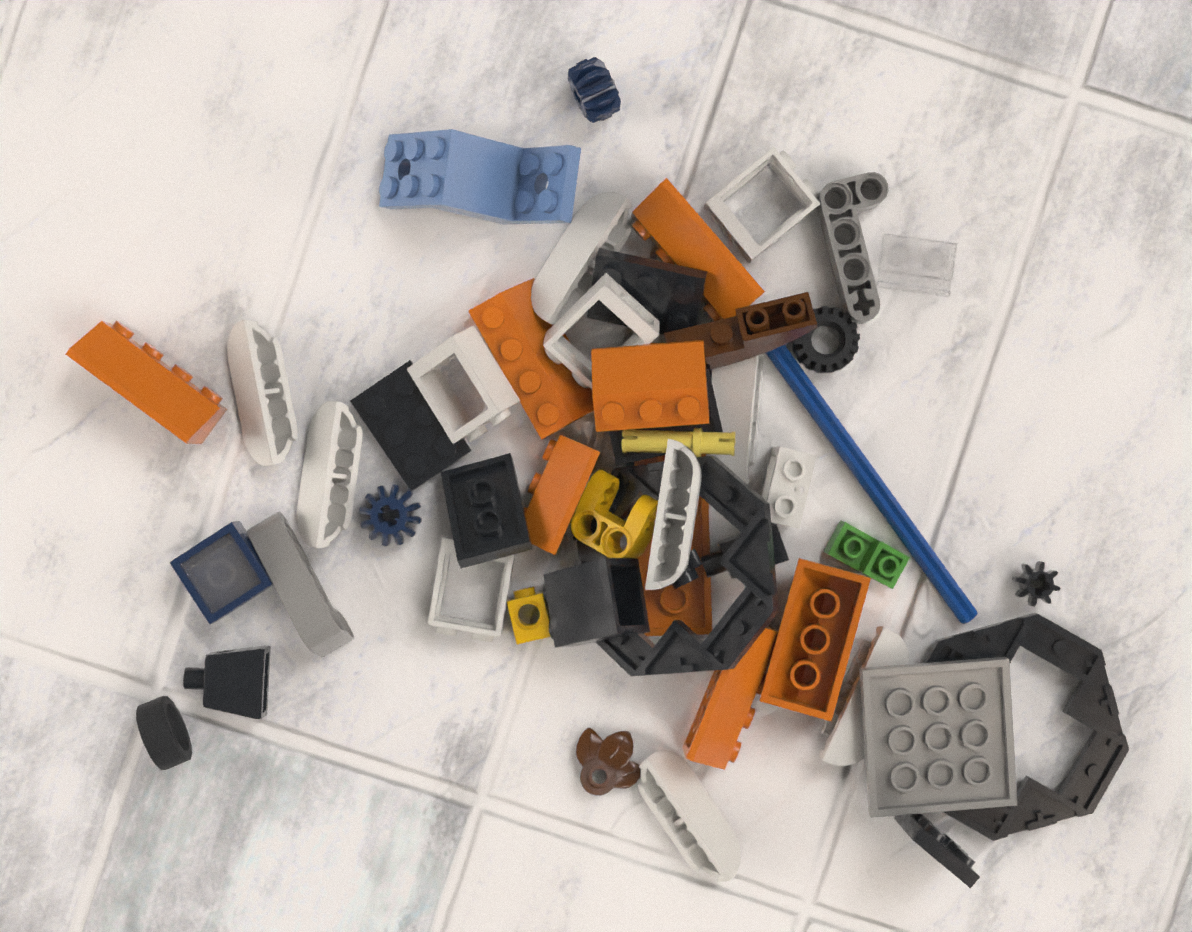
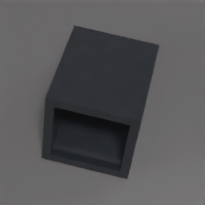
M601 558L543 574L545 582L543 595L548 603L550 614L549 633L554 640L555 648L573 647L650 632L638 559Z

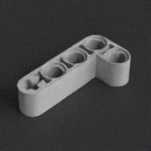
M868 172L830 182L825 185L819 192L818 198H816L820 202V205L817 207V213L843 313L847 312L851 316L852 322H856V324L870 321L875 318L880 310V299L858 217L859 212L877 207L887 197L889 191L888 183L881 174L876 172ZM867 182L874 184L878 190L877 199H866L861 193V185ZM834 191L840 194L843 199L842 208H830L825 202L826 193ZM845 227L850 230L852 234L851 243L848 245L838 243L834 237L835 228ZM846 262H854L860 267L861 276L858 280H850L845 276L843 267ZM862 284H865L866 289L859 291L860 300L863 303H869V309L864 311L865 316H863L860 310L855 311L853 305L858 302L857 291L851 294L848 292V289H854Z
M277 512L248 529V536L306 647L318 656L325 657L354 640L350 626L343 615L333 608L284 515L281 512Z

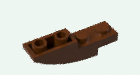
M804 292L735 309L736 316L667 332L664 333L666 343L704 340L705 364H709L712 370L750 359L783 346L816 329L817 321L809 292Z

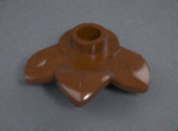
M590 727L581 734L576 746V757L583 767L580 772V783L586 792L594 796H602L609 793L613 788L627 789L636 784L640 779V765L630 761L634 745L629 731L615 732L604 740ZM596 770L602 771L605 775V780L601 784L595 783L592 779V774Z

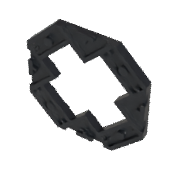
M715 456L696 457L699 461L702 475L699 496L741 532L719 563L746 587L704 641L682 620H674L656 645L644 633L595 642L631 677L734 669L779 612L770 504ZM664 462L614 468L610 474L618 478L620 483L609 512L625 520L641 496L647 494L659 500ZM595 518L592 520L591 530L593 534L597 529V521ZM573 535V540H577L578 561H575V565L601 558H609L579 541Z
M1037 613L937 639L923 662L1007 657L1011 663L1021 646L1080 680L1062 712L1092 728L1093 732L1058 793L1026 775L1017 790L1018 806L943 812L993 841L1006 838L1010 834L1024 830L1031 831L1053 825L1057 821L1075 816L1082 817L1093 814L1129 751L1126 736L1123 734L1118 717L1119 710L1112 685L1109 684L1104 666L1106 663L1102 650Z

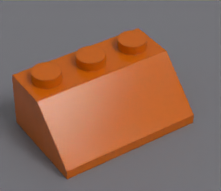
M704 340L591 349L592 396L596 432L709 424Z
M559 435L557 441L550 439L542 457L548 463L543 474L535 473L527 491L533 494L528 508L524 507L533 545L556 555L600 455L599 451L563 435Z

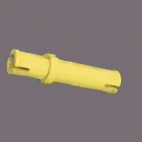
M694 428V431H622V437H624L622 439V453H666L668 439H673L687 446L696 457H701V454L735 456V432H702V428Z

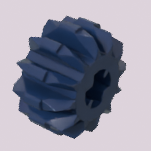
M593 57L589 60L584 59L576 63V66L569 68L567 79L570 89L578 103L579 109L587 120L592 123L600 120L604 121L612 117V114L620 111L621 100L618 95L619 92L603 61Z
M394 484L389 497L386 488L381 485L377 487L380 500L371 493L365 496L366 500L373 507H360L359 512L370 515L371 519L361 522L360 525L361 528H367L372 525L375 527L368 536L370 540L376 539L380 533H383L382 545L388 546L391 541V534H393L397 545H401L404 543L401 530L410 537L415 536V530L408 523L420 524L422 518L411 516L410 512L421 508L419 502L409 506L406 503L412 497L413 492L408 490L401 498H398L400 486ZM387 505H389L391 510L398 509L400 517L395 518L397 521L395 525H392L391 521H384L382 519V513L387 512L384 509Z

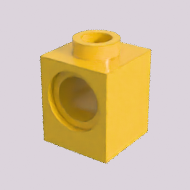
M534 586L513 591L514 598L507 600V606L516 644L551 637L549 633L550 616L543 591L535 592ZM532 604L538 608L540 618L535 623L528 624L521 620L519 610L523 605Z

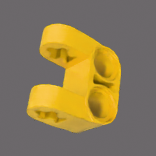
M598 470L588 481L571 521V531L579 541L609 558L637 559L642 556L653 536L658 500L647 494L641 496L634 504L627 521L609 512L619 489V479L604 470ZM595 518L597 521V529L593 534L591 530L592 520ZM623 535L627 538V546L624 551L620 547V540Z

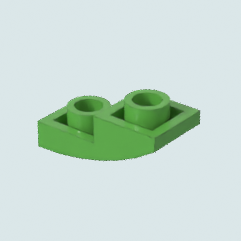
M840 520L823 551L891 589L896 585L910 559L909 556Z

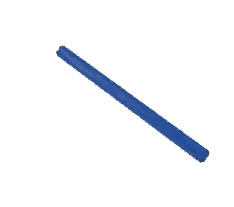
M783 345L766 352V355L959 622L965 624L974 619L978 614L975 607L787 347Z

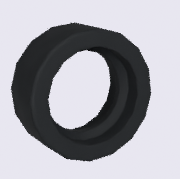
M161 696L139 705L136 710L138 730L154 764L160 770H167L191 760L192 745L189 733L174 702L168 696Z

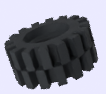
M821 306L820 308L813 309L817 328L829 326L838 333L839 345L837 349L831 354L817 352L811 341L814 329L802 337L793 340L792 350L793 353H796V359L799 363H803L808 370H814L817 373H831L844 368L854 359L853 357L859 349L860 333L857 334L856 328L858 326L856 322H852L851 316L847 312L843 313L837 307Z

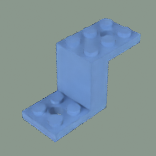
M453 129L389 134L388 142L384 149L385 166L383 179L379 186V193L381 195L379 207L387 209L434 208L499 224L571 223L581 148L572 145L521 148Z

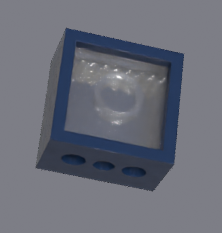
M240 521L227 524L169 562L209 625L226 617L273 586L246 529Z

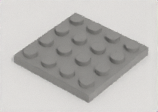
M1007 657L859 668L868 814L871 818L1018 806L1010 662Z

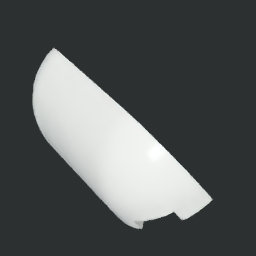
M604 192L590 198L578 210L534 280L531 290V302L534 311L540 318L554 325L591 288L595 259L599 248L620 252L632 228L627 225L629 209L632 208V204L626 196L616 192Z
M242 320L233 326L229 334L227 344L228 363L246 447L257 463L263 466H271L286 459L285 456L288 454L292 442L297 440V423L282 349L278 339L271 337L265 329L258 325L259 322Z
M758 356L712 369L711 378L723 432H735L736 441L735 456L706 454V456L717 457L747 484L749 483L748 467L754 466L762 388L763 361H758Z
M327 401L316 410L310 422L297 506V525L303 541L308 546L314 548L330 546V542L342 530L346 531L350 524L362 446L361 425H357L354 416L349 411V407L337 401Z
M668 439L645 590L662 589L673 584L686 570L690 558L702 475L700 464L695 454L683 443L673 439Z
M884 626L876 628L877 635L871 642L864 639L841 685L832 721L825 720L821 736L826 737L825 749L819 752V757L826 763L835 766H848L865 758L859 668L910 664L909 652L903 639L897 633Z
M659 750L652 753L639 766L641 768V783L638 785L643 799L694 871L698 873L702 869L706 873L717 877V882L730 881L738 872L741 862L740 845L734 830L692 768L681 756L669 750Z

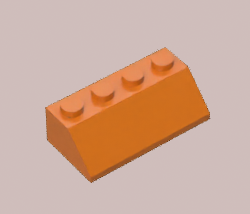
M667 178L632 211L631 217L635 222L631 224V227L643 241L651 239L658 248L655 255L661 262L707 271L702 299L706 305L702 309L712 321L736 316L735 309L750 306L765 292Z
M532 278L498 293L468 312L505 377L519 397L520 403L541 440H544L593 412L594 406L592 389L580 386L573 378L571 370L563 363L560 365L556 364L545 352V347L543 346L545 333L553 324L540 318L533 309L531 290L535 279ZM564 333L562 336H563L567 341H569L568 337H567L566 334Z
M104 321L99 322L66 352L65 355L186 444H202L227 411L220 404L223 399L220 395L207 386H204L201 390L190 381L193 376L177 364L172 368L161 361L164 355L147 342L143 346L131 339L135 333L119 321H115L113 325Z
M798 559L759 699L760 702L832 721L869 588L870 577L817 562Z
M767 626L734 669L714 670L682 747L686 759L724 770L728 761L735 762L742 744L737 739L742 727L748 729L753 720L756 709L752 708L751 705L755 695H761L766 678L765 671L771 660L778 630Z

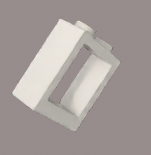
M775 147L770 149L706 201L703 207L748 263L763 253L820 205V202L816 199L819 193L808 179L802 181L794 172L796 164L784 150L779 153ZM770 165L803 207L762 241L757 243L724 202Z
M607 273L545 333L543 346L548 357L556 364L560 365L563 363L571 370L573 378L583 388L590 387L592 389V362L562 335L598 300L635 332L622 346L650 344L659 335L660 322Z
M474 326L452 335L407 368L410 376L453 444L467 437L469 442L479 438L488 432L485 426L487 423L490 422L494 427L512 416L508 409L520 402L519 397ZM456 356L489 408L473 420L470 419L439 369Z
M781 446L771 448L760 494L770 504L771 522L800 529L817 455ZM801 486H802V487H803V492L800 494V489H801Z
M445 536L441 542L427 625L436 626L435 633L457 636V630L471 632V639L493 642V637H501L516 554L492 560L504 563L494 624L441 615L451 554L456 555L453 538Z

